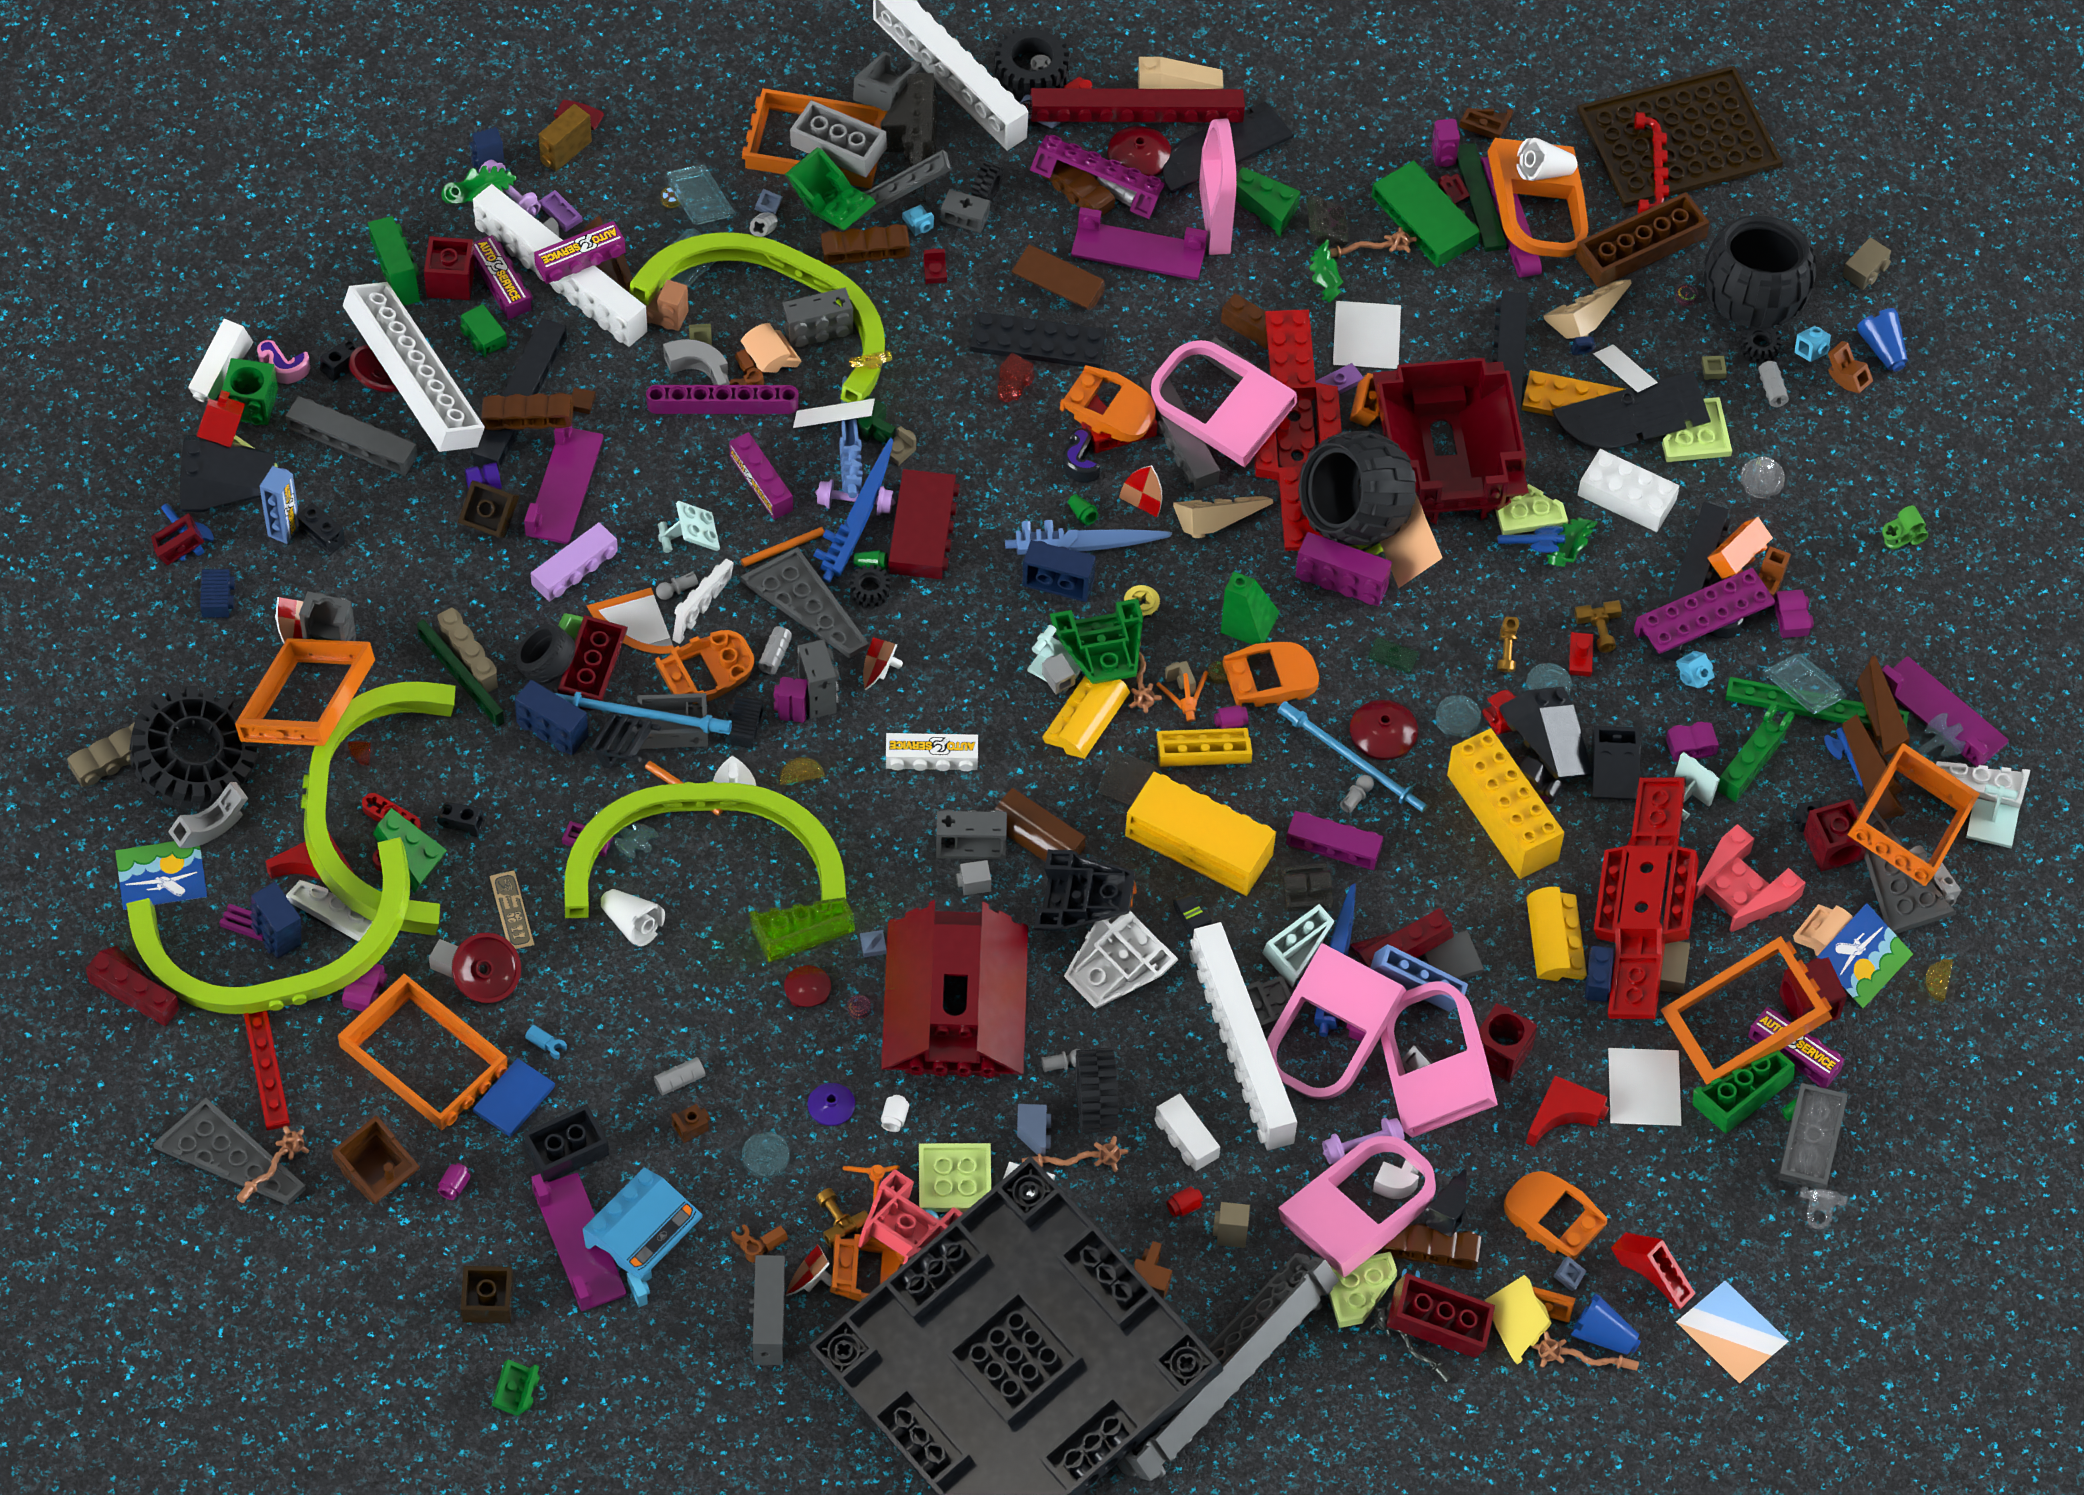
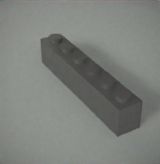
M1155 373L1140 378V387L1151 398V383ZM1167 377L1160 390L1162 398L1174 407L1189 414L1169 377ZM1156 409L1157 429L1160 434L1163 433L1165 436L1167 448L1173 451L1177 466L1182 467L1187 484H1191L1194 491L1219 483L1220 469L1205 442L1164 417Z
M298 396L286 414L288 429L403 476H406L418 457L416 444L410 439H403L390 431L378 429L370 423L356 420L348 414H341L333 408L319 405L311 399Z

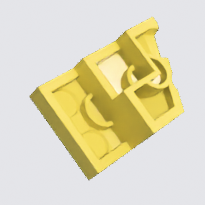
M1525 1275L1485 1299V1302L1495 1305L1493 1322L1508 1352L1517 1365L1523 1360L1521 1356L1530 1345L1534 1346L1541 1334L1545 1333L1552 1324L1546 1306L1536 1298L1530 1279Z

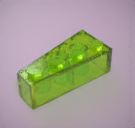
M845 897L816 901L814 905L808 906L796 904L793 905V908L779 910L777 907L770 908L769 912L758 913V910L749 912L751 929L768 963L855 931L854 916Z

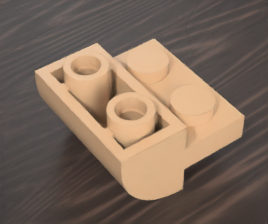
M770 323L754 327L741 339L746 352L753 358L757 368L762 372L777 373L781 367H798L802 362L780 330H774Z
M1818 904L1793 935L1794 941L1814 949L1815 955L1818 956L1849 923L1853 916L1837 905L1834 909H1830Z

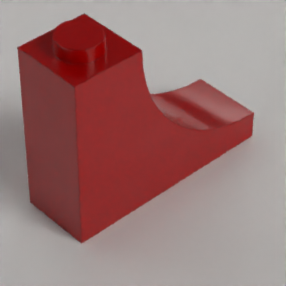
M1097 394L1087 406V409L1101 415L1108 408ZM1156 419L1143 437L1131 442L1111 438V434L1102 431L1100 434L1092 431V427L1084 422L1081 424L1083 428L1089 430L1092 434L1090 442L1094 454L1157 435Z
M328 832L330 841L336 853L338 854L342 862L347 866V868L352 873H354L351 867L349 866L348 862L346 861L345 857L341 853L340 849L336 845L335 841L331 837L330 833ZM306 842L265 861L267 873L271 879L287 874H304L322 881L309 857Z
M1555 1076L1528 1132L1526 1144L1535 1147L1545 1133L1564 1124L1582 1123L1597 1127L1599 1120H1605L1609 1107L1606 1106L1608 1097Z
M1625 1232L1611 1247L1621 1266L1636 1271L1652 1282L1666 1296L1674 1308L1681 1309L1696 1294L1662 1239Z

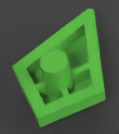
M565 613L558 626L570 635L575 642L583 617Z

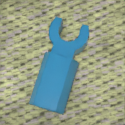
M532 1025L526 1032L525 1038L544 1051H550V1055L554 1059L558 1060L560 1058L559 1052L555 1051L556 1048L567 1050V1044L563 1040H555L552 1035L536 1025Z

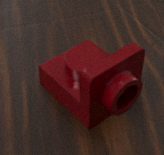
M1448 173L1438 179L1440 189L1451 197L1454 204L1470 196L1458 173L1451 177Z
M933 248L923 251L926 284L947 283L945 249Z

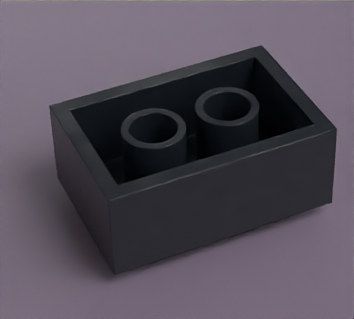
M587 1104L522 1133L523 1146L538 1174H541L543 1182H551L609 1155L608 1140Z

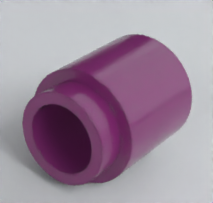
M1236 705L1218 708L1217 713L1214 714L1215 726L1220 727V729L1242 728L1243 725H1247L1248 713L1246 707Z
M460 1163L449 1165L438 1184V1193L448 1200H454L456 1197H459L471 1177L468 1173V1168Z

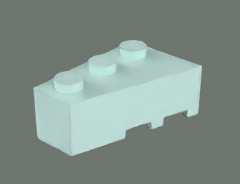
M1318 904L1266 943L1262 952L1263 955L1291 987L1294 986L1324 941L1334 920Z

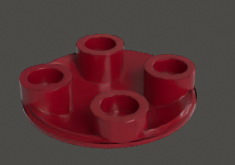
M804 965L793 969L787 975L784 982V990L793 1006L812 1007L824 1004L828 1000L831 991V981L827 973L822 969L812 965Z

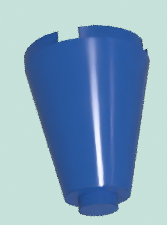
M1889 308L1879 311L1880 315L1874 318L1873 315L1866 317L1857 325L1858 333L1885 367L1896 372L1905 367L1908 358L1899 315L1895 308Z
M1595 1293L1590 1299L1592 1303L1584 1308L1570 1335L1628 1355L1629 1352L1635 1353L1641 1343L1638 1339L1639 1333L1601 1296Z

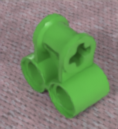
M1915 506L1905 507L1899 512L1897 519L1885 524L1882 528L1884 542L1888 548L1898 549L1909 542L1912 545H1916L1927 539L1926 523Z

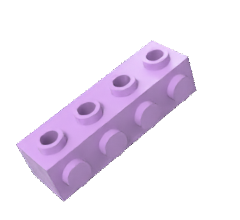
M597 523L532 571V586L549 602L555 597H560L567 588L579 583L582 577L589 572L595 571L606 559H611L618 551L617 539L601 523Z

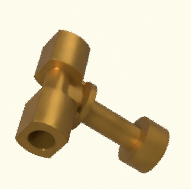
M1620 601L1603 602V607L1591 608V605L1575 607L1574 615L1577 624L1591 622L1593 626H1597L1600 638L1597 640L1599 651L1607 653L1616 648L1615 639L1608 634L1606 624L1609 622V619L1621 617Z
M1505 617L1500 629L1499 639L1504 641L1503 658L1498 660L1497 670L1501 672H1515L1516 662L1511 659L1513 641L1518 640V637L1515 636L1519 627L1517 617Z
M832 1188L821 1191L816 1197L819 1205L822 1208L827 1207L835 1218L834 1227L823 1232V1238L829 1248L834 1247L833 1242L836 1234H841L840 1239H845L846 1235L854 1231L857 1234L861 1233L869 1215L865 1210L852 1217L849 1214H843L835 1203L837 1195Z

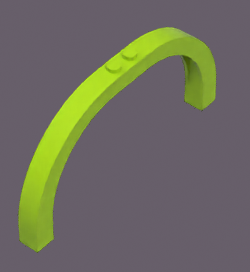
M710 233L693 236L659 251L647 261L630 283L629 293L648 306L664 286L666 280L672 279L686 269L714 261H743L771 268L821 293L846 287L853 307V322L859 332L863 352L859 363L843 384L840 399L847 403L864 400L867 395H870L879 378L885 351V335L880 316L869 297L858 285L838 270L780 242L743 233ZM837 299L836 303L841 306L840 299Z
M401 682L374 688L355 697L349 703L326 744L314 747L308 775L304 774L302 788H306V794H302L301 808H305L304 835L309 857L318 875L329 890L342 903L368 920H374L380 905L382 892L366 884L352 873L342 862L330 841L326 826V797L330 760L340 743L351 732L375 718L408 712L451 717L455 700L454 685L430 682ZM409 900L407 912L400 930L436 935L439 925L440 904Z
M714 781L659 785L633 792L616 800L600 811L582 830L572 847L565 871V918H589L588 882L594 861L604 845L615 834L631 823L665 812L713 811L715 809L741 811L762 816L781 825L799 839L815 863L820 880L822 912L845 911L846 889L844 869L838 849L824 826L807 809L782 794L754 785L717 783Z
M400 837L377 843L382 866L383 890L376 916L367 932L352 949L339 959L320 969L248 987H222L200 981L182 971L166 955L159 935L155 907L149 898L126 903L134 942L141 957L155 978L168 991L193 1006L218 1013L245 1014L267 1010L276 1011L292 1004L302 1005L309 1000L329 995L353 983L367 973L392 945L403 924L410 896V875L405 846Z

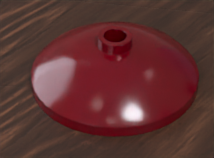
M1131 126L1120 130L1111 138L1107 149L1108 160H1116L1126 168H1136L1141 171V174L1148 177L1157 176L1163 172V166L1171 153V146L1167 138L1159 131L1146 126Z
M369 345L358 347L352 352L349 359V367L359 382L368 388L380 392L399 391Z
M1374 700L1362 705L1354 713L1350 722V736L1354 745L1363 754L1378 760H1392L1404 756L1413 748L1418 736V725L1414 715L1405 706L1391 700Z
M478 933L465 939L456 949L452 959V975L456 986L466 997L479 1003H494L509 996L516 988L521 976V961L515 947L504 937L494 933ZM480 965L485 967L484 974L479 971Z

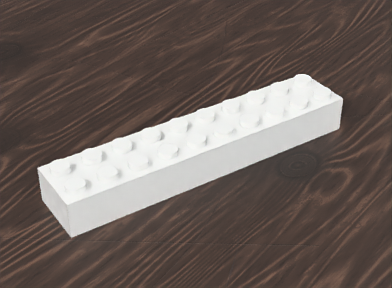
M873 0V20L915 61L921 62V67L1007 151L1027 138V108L1023 104L1018 103L1014 99L1013 94L1010 91H1006L998 79L993 78L982 64L977 63L972 54L960 46L957 39L952 38L942 25L935 22L929 12H925L917 0Z
M491 184L473 198L476 228L489 236L493 235L496 242L500 241L510 256H515L524 267L533 270L539 279L544 281L535 266L534 252L563 240ZM596 266L588 267L579 273H573L561 278L559 281L549 283L557 293L563 294L572 305L582 309L587 317H592L597 321L603 330H608L612 333L618 342H623L630 347L647 333L646 306Z
M382 282L349 286L343 303L344 309L438 451L478 447L485 428L389 283Z
M1219 922L1194 929L1193 939H1191L1192 950H1190V958L1192 963H1196L1199 969L1197 970L1199 982L1205 985L1206 1001L1213 1006L1212 1016L1215 1023L1219 1022L1221 1040L1223 1043H1227L1228 1059L1230 1063L1234 1062L1236 1067L1234 1070L1238 1083L1241 1082L1244 1088L1242 1089V1095L1245 1103L1249 1102L1251 1120L1258 1125L1257 1134L1259 1141L1265 1144L1267 1151L1294 1144L1297 1120L1222 923Z

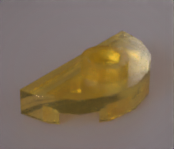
M888 350L852 357L849 359L850 367L868 366V369L880 368L881 363L892 360V354Z
M797 757L790 760L783 767L780 773V785L826 776L823 768L815 760L808 757Z
M1942 959L1941 962L1931 965L1925 976V986L1928 993L1943 1003L1953 959Z

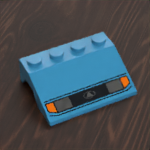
M644 1167L583 1228L585 1247L591 1249L595 1245L610 1253L619 1267L642 1279L703 1216L664 1178Z

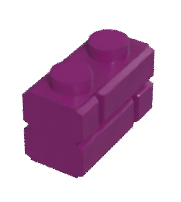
M1456 119L1435 121L1431 149L1434 163L1437 167H1448L1456 164L1460 140Z
M790 677L780 678L779 685H775L774 710L778 711L779 720L790 721L792 719L793 722L803 723L806 720L808 708L807 680L798 678L793 680Z

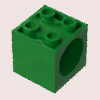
M231 358L222 390L230 392L229 399L245 404L240 421L254 425H269L278 392L275 365ZM255 392L253 394L244 395L245 393Z

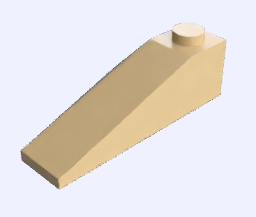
M1139 57L1138 89H1223V71L1164 57Z
M1631 280L1614 281L1598 288L1591 295L1575 299L1576 303L1567 307L1566 305L1559 306L1543 316L1544 320L1566 339L1589 336L1588 333L1598 327L1632 284Z
M1265 496L1237 497L1234 499V502L1230 499L1221 498L1215 499L1214 503L1191 500L1174 502L1173 505L1183 531L1191 534L1192 538H1203L1205 534L1214 533L1273 504V499Z

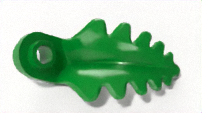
M482 166L480 173L477 172L476 168H471L464 181L448 183L443 187L442 199L448 204L473 202V198L491 184L503 192L502 188L505 190L509 189V185L513 186V182L517 178L510 171L505 173L504 168H501L498 172L496 166L492 167L490 173L487 166Z
M1327 239L1314 251V256L1310 259L1314 263L1309 266V269L1315 272L1312 276L1313 282L1326 288L1321 292L1324 295L1321 299L1330 303L1341 292L1338 287L1343 283V280L1339 276L1337 262L1334 258H1331V252L1328 249L1329 240Z
M1579 517L1577 520L1570 519L1571 524L1563 523L1564 532L1558 535L1565 534V543H1558L1556 545L1559 547V551L1547 554V558H1549L1548 564L1565 567L1566 562L1574 563L1576 555L1588 543V539L1585 537L1593 532L1592 528L1598 522Z

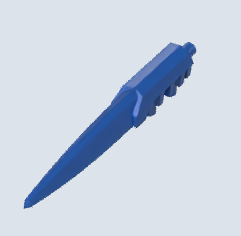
M891 437L873 466L844 525H840L836 534L827 529L825 530L823 538L832 542L828 552L826 553L817 548L813 555L823 561L819 569L825 572L822 580L826 583H830L833 576L839 577L842 575L867 523L893 446V439Z
M1352 884L1348 890L1329 945L1332 949L1346 956L1349 954L1356 884ZM1317 1007L1314 1024L1319 1027V1035L1327 1037L1329 1029H1338V1022L1341 1019Z

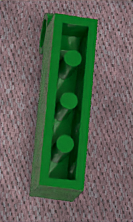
M1776 701L1767 710L1761 725L1720 776L1717 791L1734 802H1737L1784 741L1787 728L1795 716L1794 712L1789 711L1781 724L1773 721L1772 718L1779 708V703Z

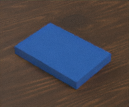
M517 1058L475 1105L473 1113L511 1138L554 1089L555 1083Z

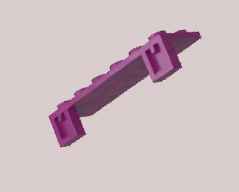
M1055 135L1045 136L1030 171L1050 178L1057 160H1060L1133 190L1137 193L1130 212L1150 219L1157 199L1165 185L1155 176L1148 177L1141 174V171L1136 168H1126L1116 160L1102 158L1099 153L1094 151L1087 152L1079 145L1063 142L1061 138Z
M1080 207L1078 229L1071 252L1072 257L1198 280L1206 250L1208 231L1186 227L1184 239L1104 225L1101 224L1102 211Z
M572 425L567 428H555L554 430L555 445L536 503H530L524 520L526 536L563 544L570 543L604 439L603 434L572 428Z
M1750 568L1637 617L1633 632L1637 638L1646 635L1657 652L1661 654L1772 606L1775 600L1755 570Z
M1905 657L1893 669L1889 665L1882 668L1893 698L1976 767L1984 765L2008 744V738L1910 657Z
M574 1173L551 1182H543L541 1174L532 1176L534 1195L580 1310L584 1311L626 1296V1290L611 1254L596 1245L591 1249L585 1247L583 1228L595 1217L579 1174Z

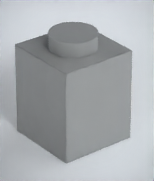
M1062 653L1057 656H1050L1042 663V675L1055 695L1075 685V672Z
M987 860L960 864V873H956L957 886L962 887L963 895L991 892V875Z
M439 939L429 956L430 969L453 978L452 959L458 946Z

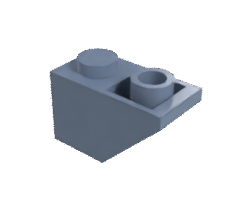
M1018 1104L1017 1137L1037 1155L1041 1153V1156H1045L1046 1149L1051 1147V1135H1046V1128H1051V1114H1046L1047 1105Z

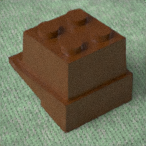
M377 1115L332 1150L334 1162L341 1168L342 1174L373 1205L381 1201L420 1169V1166Z

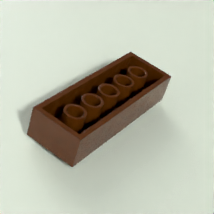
M1685 192L1579 241L1575 258L1596 286L1600 288L1707 238L1710 222L1688 193Z

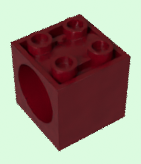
M429 236L424 268L427 297L470 300L475 272L473 239Z
M1853 799L1810 810L1803 835L1821 872L1864 859L1867 848L1847 835L1859 815Z
M1829 957L1823 959L1815 958L1805 964L1808 969L1805 975L1809 980L1812 978L1815 980L1820 988L1817 994L1821 999L1825 997L1832 1007L1829 1010L1832 1019L1827 1022L1840 1019L1847 995ZM1788 967L1784 972L1779 994L1792 1022L1815 1009L1790 967Z
M1498 1003L1495 1004L1478 1031L1489 1072L1510 1083L1533 1048L1538 1025L1534 1024L1531 1019L1522 1017L1514 1013L1511 1008ZM1504 1036L1512 1039L1516 1044L1505 1046L1498 1044L1492 1038Z

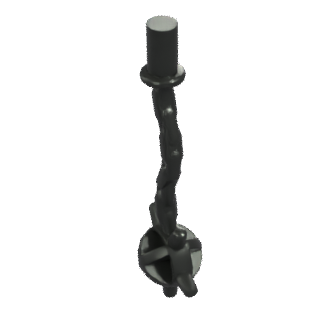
M1392 1301L1389 1302L1387 1308L1380 1309L1377 1305L1374 1307L1376 1312L1374 1316L1375 1323L1370 1326L1371 1331L1380 1328L1381 1330H1386L1388 1337H1392L1391 1329L1393 1328L1386 1326ZM1393 1329L1400 1333L1411 1355L1431 1365L1432 1373L1435 1372L1446 1384L1453 1378L1442 1366L1443 1363L1441 1361L1437 1363L1427 1355L1418 1353L1407 1333Z

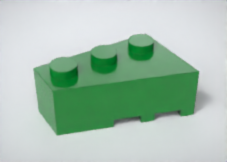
M1242 167L1236 176L1235 201L1250 213H1255L1261 218V222L1264 225L1268 224L1275 230V234L1281 237L1299 207L1301 191Z
M392 808L379 822L373 832L378 842L401 838L405 846L410 885L414 893L442 860L447 851Z

